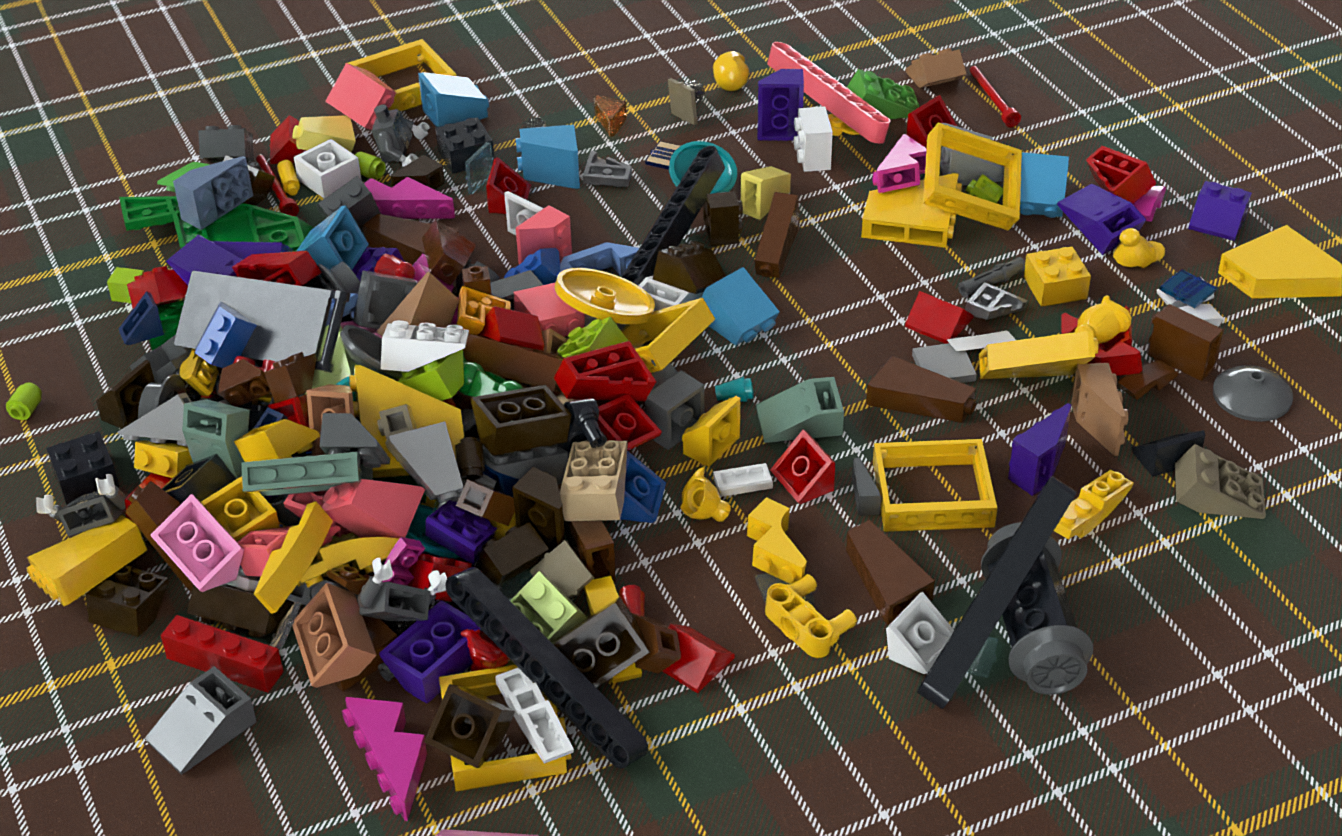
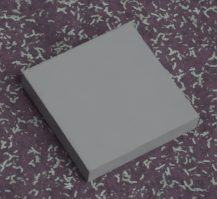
M950 343L913 348L912 356L917 366L961 383L976 381L977 374L966 350L956 351Z

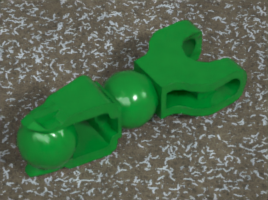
M463 352L464 385L458 390L460 393L476 397L523 389L516 381H507L499 375L485 371L476 362H468Z

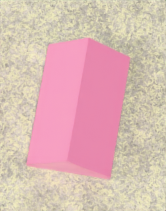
M193 494L150 535L201 592L237 579L244 549Z

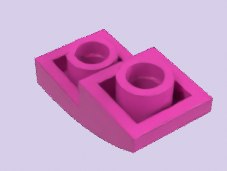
M1153 186L1147 194L1143 195L1133 204L1146 218V221L1152 222L1156 208L1161 207L1166 191L1165 186Z
M400 537L384 563L386 564L390 560L393 575L390 579L383 582L407 586L414 577L408 569L417 562L418 557L425 549L419 540Z

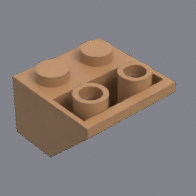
M951 48L941 50L939 54L933 56L932 53L920 55L919 59L913 60L912 65L905 69L906 73L919 88L958 80L966 75L960 49L952 51Z

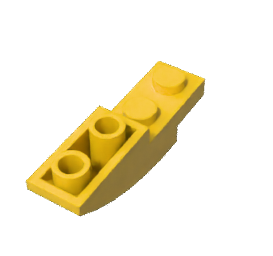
M192 349L189 357L181 364L180 377L201 396H209L213 391L219 371L216 366L202 359L194 353L195 349Z
M1109 470L1081 488L1079 497L1070 503L1054 531L1068 540L1075 535L1083 538L1117 507L1133 487L1134 482L1128 480L1119 472Z
M365 537L335 543L319 549L316 554L319 563L309 566L297 585L301 586L306 583L307 588L324 581L322 576L327 574L328 570L341 569L342 566H349L350 563L358 572L364 570L366 575L374 572L373 560L380 558L381 562L385 561L399 539Z

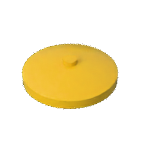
M589 268L563 270L558 274L554 286L557 295L574 309L601 320L611 317L615 323L641 324L647 322L652 317L655 308L653 298L644 289L627 279L600 270Z

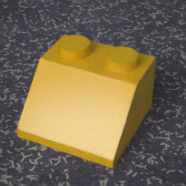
M735 396L714 405L707 413H703L692 427L687 428L682 436L683 454L710 467L740 438V398Z

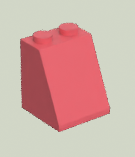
M346 63L325 102L364 128L372 130L376 120L374 109L383 104L389 108L393 104L394 96L397 92L370 71Z
M555 283L514 292V311L538 316L541 331L550 328L563 337H567L576 327H585V314L569 306L557 295L554 288Z
M361 479V482L345 483L328 489L323 497L324 504L322 508L332 520L360 538L389 537L400 539V537H406L425 489L421 486Z

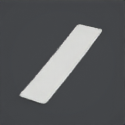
M1008 331L947 339V341L956 351L985 348L987 344L1016 341V339Z

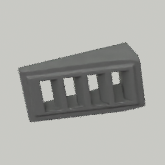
M854 458L852 483L857 513L859 516L879 515L881 494L861 459Z

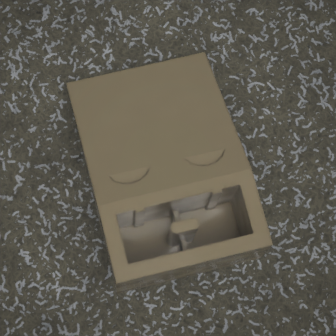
M1196 444L1175 463L1177 502L1199 513L1259 519L1266 517L1263 479L1256 473L1249 472L1234 462L1228 461L1214 454L1211 450L1204 449Z

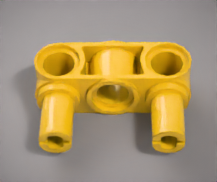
M806 574L791 585L783 583L771 585L768 588L766 597V616L782 630L786 637L793 640L811 657L822 658L827 656L831 646L837 642L839 636L856 625L857 619L854 613L848 609L835 618L826 620L809 602L803 599V597L817 589L815 579L809 574Z

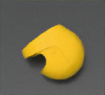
M726 52L720 55L713 64L714 78L722 89L736 91L747 83L749 69L745 64V58L739 52Z

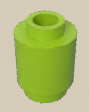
M362 151L356 153L355 156L358 157L360 174L370 179H380L384 175L386 164L381 158Z
M33 383L20 385L6 403V410L9 415L18 420L28 419L41 402L42 392L40 388Z

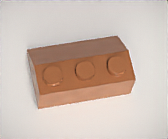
M328 384L306 390L309 427L318 431L320 436L323 413H351L354 416L353 395L350 386ZM320 437L311 442L313 445L311 448L312 456L326 455L320 448Z
M326 583L291 622L311 686L316 688L358 676L377 656L363 616L359 613L360 608L355 594L329 583Z

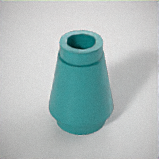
M743 376L715 386L717 401H725L735 396L740 398V402H748V399L754 398L751 378L745 379Z

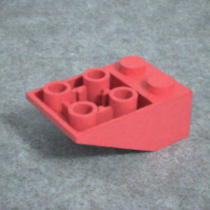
M293 526L254 530L237 542L244 549L240 565L246 576L261 578L271 552L282 547L289 528ZM340 526L330 527L322 546L332 541V536L341 530Z

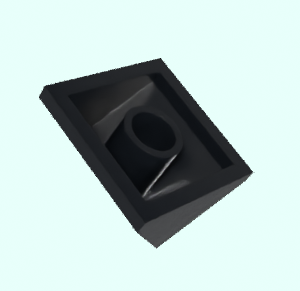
M1204 430L1180 433L1131 448L1133 454L1150 475L1154 477L1174 471L1175 463L1194 444L1203 448L1206 435Z

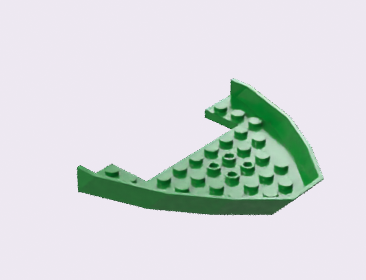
M176 196L119 197L126 231L140 230L144 227L174 222L180 249L199 234L209 241L282 242L293 248V252H295L308 233L314 228L298 217L241 203L200 230L181 219ZM184 300L157 306L164 335L149 339L152 350L160 347L176 335Z

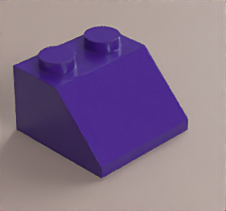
M1205 181L1198 195L1188 229L1235 241L1246 219L1252 192L1224 186L1217 182Z

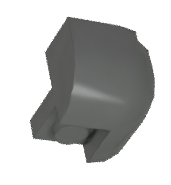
M174 335L163 345L143 355L129 367L133 370L143 361L148 360L151 364L155 383H163L171 374L180 376L181 364L189 357L192 349L175 346L174 340L176 335Z

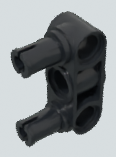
M585 398L564 403L566 409L571 413L567 442L558 443V446L568 452V459L573 442L588 441L592 448L603 446L607 441V437L597 423L599 408L595 399Z

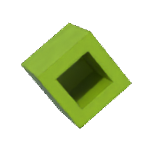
M116 267L107 281L111 300L131 303L127 284L135 281V276L143 275L144 270Z

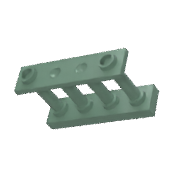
M358 452L241 462L243 492L260 491L263 497L328 491L331 487L341 484L361 482V479L373 480V468L360 464Z

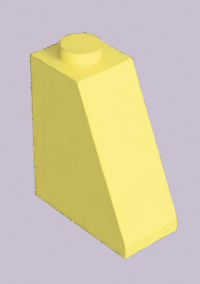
M346 115L301 117L299 125H295L293 130V139L296 140L297 148L302 150H309L332 139L352 153L356 142L351 118Z
M772 166L743 172L741 174L743 214L761 220L769 212L774 192L790 193L791 174Z

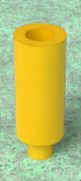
M283 160L278 163L277 170L284 191L294 196L298 193L300 184L293 163L289 160Z

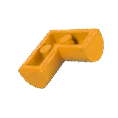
M462 286L459 293L457 325L469 330V334L478 335L484 328L486 314L494 306L510 310L511 302Z

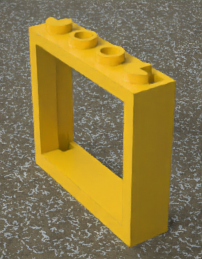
M423 39L348 62V64L370 71L376 77L423 62L435 74L456 76V73ZM419 82L394 90L397 93L394 96L393 104L388 110L397 109L403 111L421 105Z
M937 123L927 135L923 204L1009 230L1020 219L1022 150ZM941 146L1004 166L1003 205L939 185Z
M699 298L653 311L652 317L647 322L627 324L621 331L630 341L650 373L663 370L715 318L704 299ZM653 340L649 345L641 347L646 341Z
M982 439L874 443L873 467L876 486L881 494L880 510L884 532L995 527L997 504ZM973 464L980 496L978 501L890 504L884 468Z
M510 665L439 677L442 700L449 684L465 686L483 696L501 694L496 684V676L518 667ZM542 692V695H543L545 701H546V700H549V699L545 696V694ZM549 700V702H550V704H551V706H552V708H553V710H554V712H555V714H556V716H557V718H558L557 712H561V711ZM560 717L558 720L566 733L564 717ZM535 753L487 761L480 768L465 765L463 761L451 756L455 790L457 792L567 773L566 760L571 759V754L544 764L539 755Z

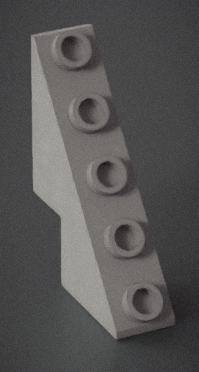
M186 392L178 394L117 433L123 435L125 440H140V437H149L150 442L167 443L168 439L177 440V445L187 446L182 431L184 403L192 401ZM227 400L219 401V403L231 405Z

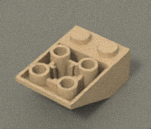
M609 440L603 446H596V448H592L588 441L572 443L560 489L564 521L620 520L625 493L627 441Z

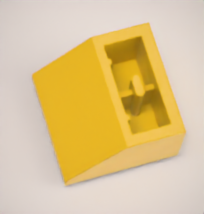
M283 419L255 428L235 440L234 443L245 462L293 458L292 454L295 452L300 454L312 448L311 442L319 438L320 434L314 429Z

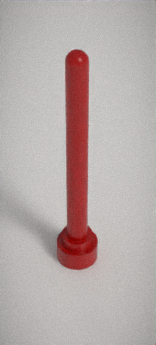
M972 66L970 73L1001 111V119L1004 124L1009 128L1017 126L1021 121L1020 113L1015 108L1008 107L976 66Z
M261 154L257 155L256 161L261 170L275 176L265 157ZM275 177L271 187L280 201L278 207L280 213L297 216L299 206L294 199L287 197L278 179Z

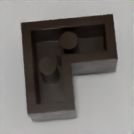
M735 191L707 194V200L703 205V220L710 246L739 244V234L743 232L741 219L739 220V215L743 214L742 201L737 200Z

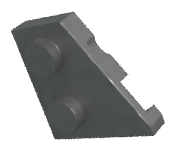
M590 151L583 173V183L628 187L632 175V166L617 162L610 157L606 158V160L597 157V152Z
M984 282L967 301L965 310L977 318L989 320L1024 310L1028 300Z

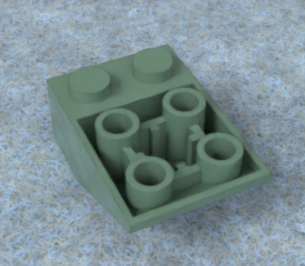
M834 377L805 380L756 404L764 443L795 440L803 429L812 438L843 435L844 410Z
M208 399L184 403L182 431L192 461L196 462L217 454L236 479L242 476L241 462L245 461L234 441L248 433L249 410Z

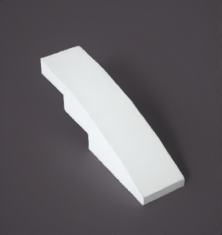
M519 668L496 676V684L508 707L515 710L514 717L544 764L574 752L549 700L545 701L536 682L532 683Z

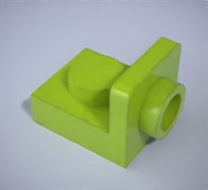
M983 174L977 181L972 179L965 189L969 195H975L978 198L997 203L1003 194V188Z

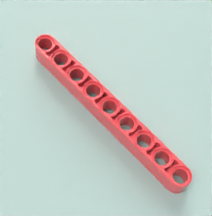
M781 42L772 43L767 62L775 71L780 69H803L804 93L823 107L825 106L828 111L868 141L879 144L885 142L890 124L889 118L789 45Z

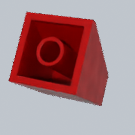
M629 394L598 407L599 417L597 423L604 435H606L607 441H627V451L660 436L662 433Z

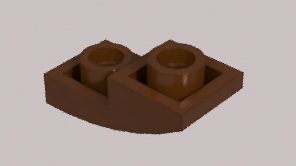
M1159 360L1142 366L1143 371L1139 374L1126 375L1118 381L1120 389L1138 400L1153 387L1160 391L1179 374L1169 365Z
M350 566L328 570L326 575L356 595H359L363 585H366L371 577L370 575H360L356 568Z

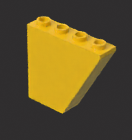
M958 173L939 176V185L960 192L962 190V183H958ZM925 179L920 180V185L878 193V189L869 191L862 219L861 238L946 248L948 238L953 239L957 214L923 204Z
M1288 225L1222 253L1218 273L1252 299L1342 296V264Z
M1093 330L987 344L979 353L980 379L1073 375L1076 373L1077 364H1087L1098 353V340L1094 338Z
M355 365L354 375H349L351 390L356 392V401H353L354 417L358 418V421L378 441L390 458V464H381V467L373 468V479L409 476L387 449L385 443L387 441L386 436H381L377 420L381 419L380 411L405 404L411 406L417 429L446 422L456 459L455 445L464 438L461 409L364 366Z
M121 515L114 522L89 529L28 556L30 566L26 567L33 583L36 582L39 588H43L45 594H49L53 601L58 600L63 606H66L146 552L147 548L136 524Z

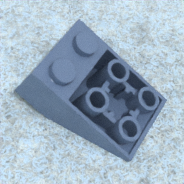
M244 156L192 169L173 181L181 219L200 230L253 196L247 160Z

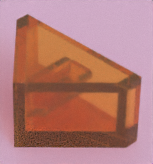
M595 95L594 114L610 137L615 136L627 120L626 101Z

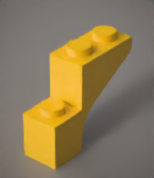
M147 440L135 442L134 468L173 478L186 465L193 463L188 446L168 442L153 443Z
M766 497L748 515L747 536L757 541L753 548L752 566L792 584L804 577L807 561L785 534L788 530L790 508Z

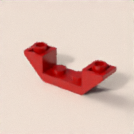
M1067 313L1062 314L1061 334L1074 333L1077 328L1078 318ZM1121 341L1107 352L1098 348V353L1087 363H1109L1111 372L1115 373L1116 376L1139 374L1143 371L1140 351Z

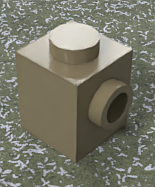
M407 404L379 412L381 418L377 420L381 436H386V439L394 434L417 429L411 406Z

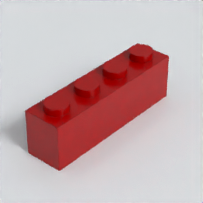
M179 615L175 616L160 635L167 659L205 672L215 666L231 681L266 693L271 690L283 673L278 648Z

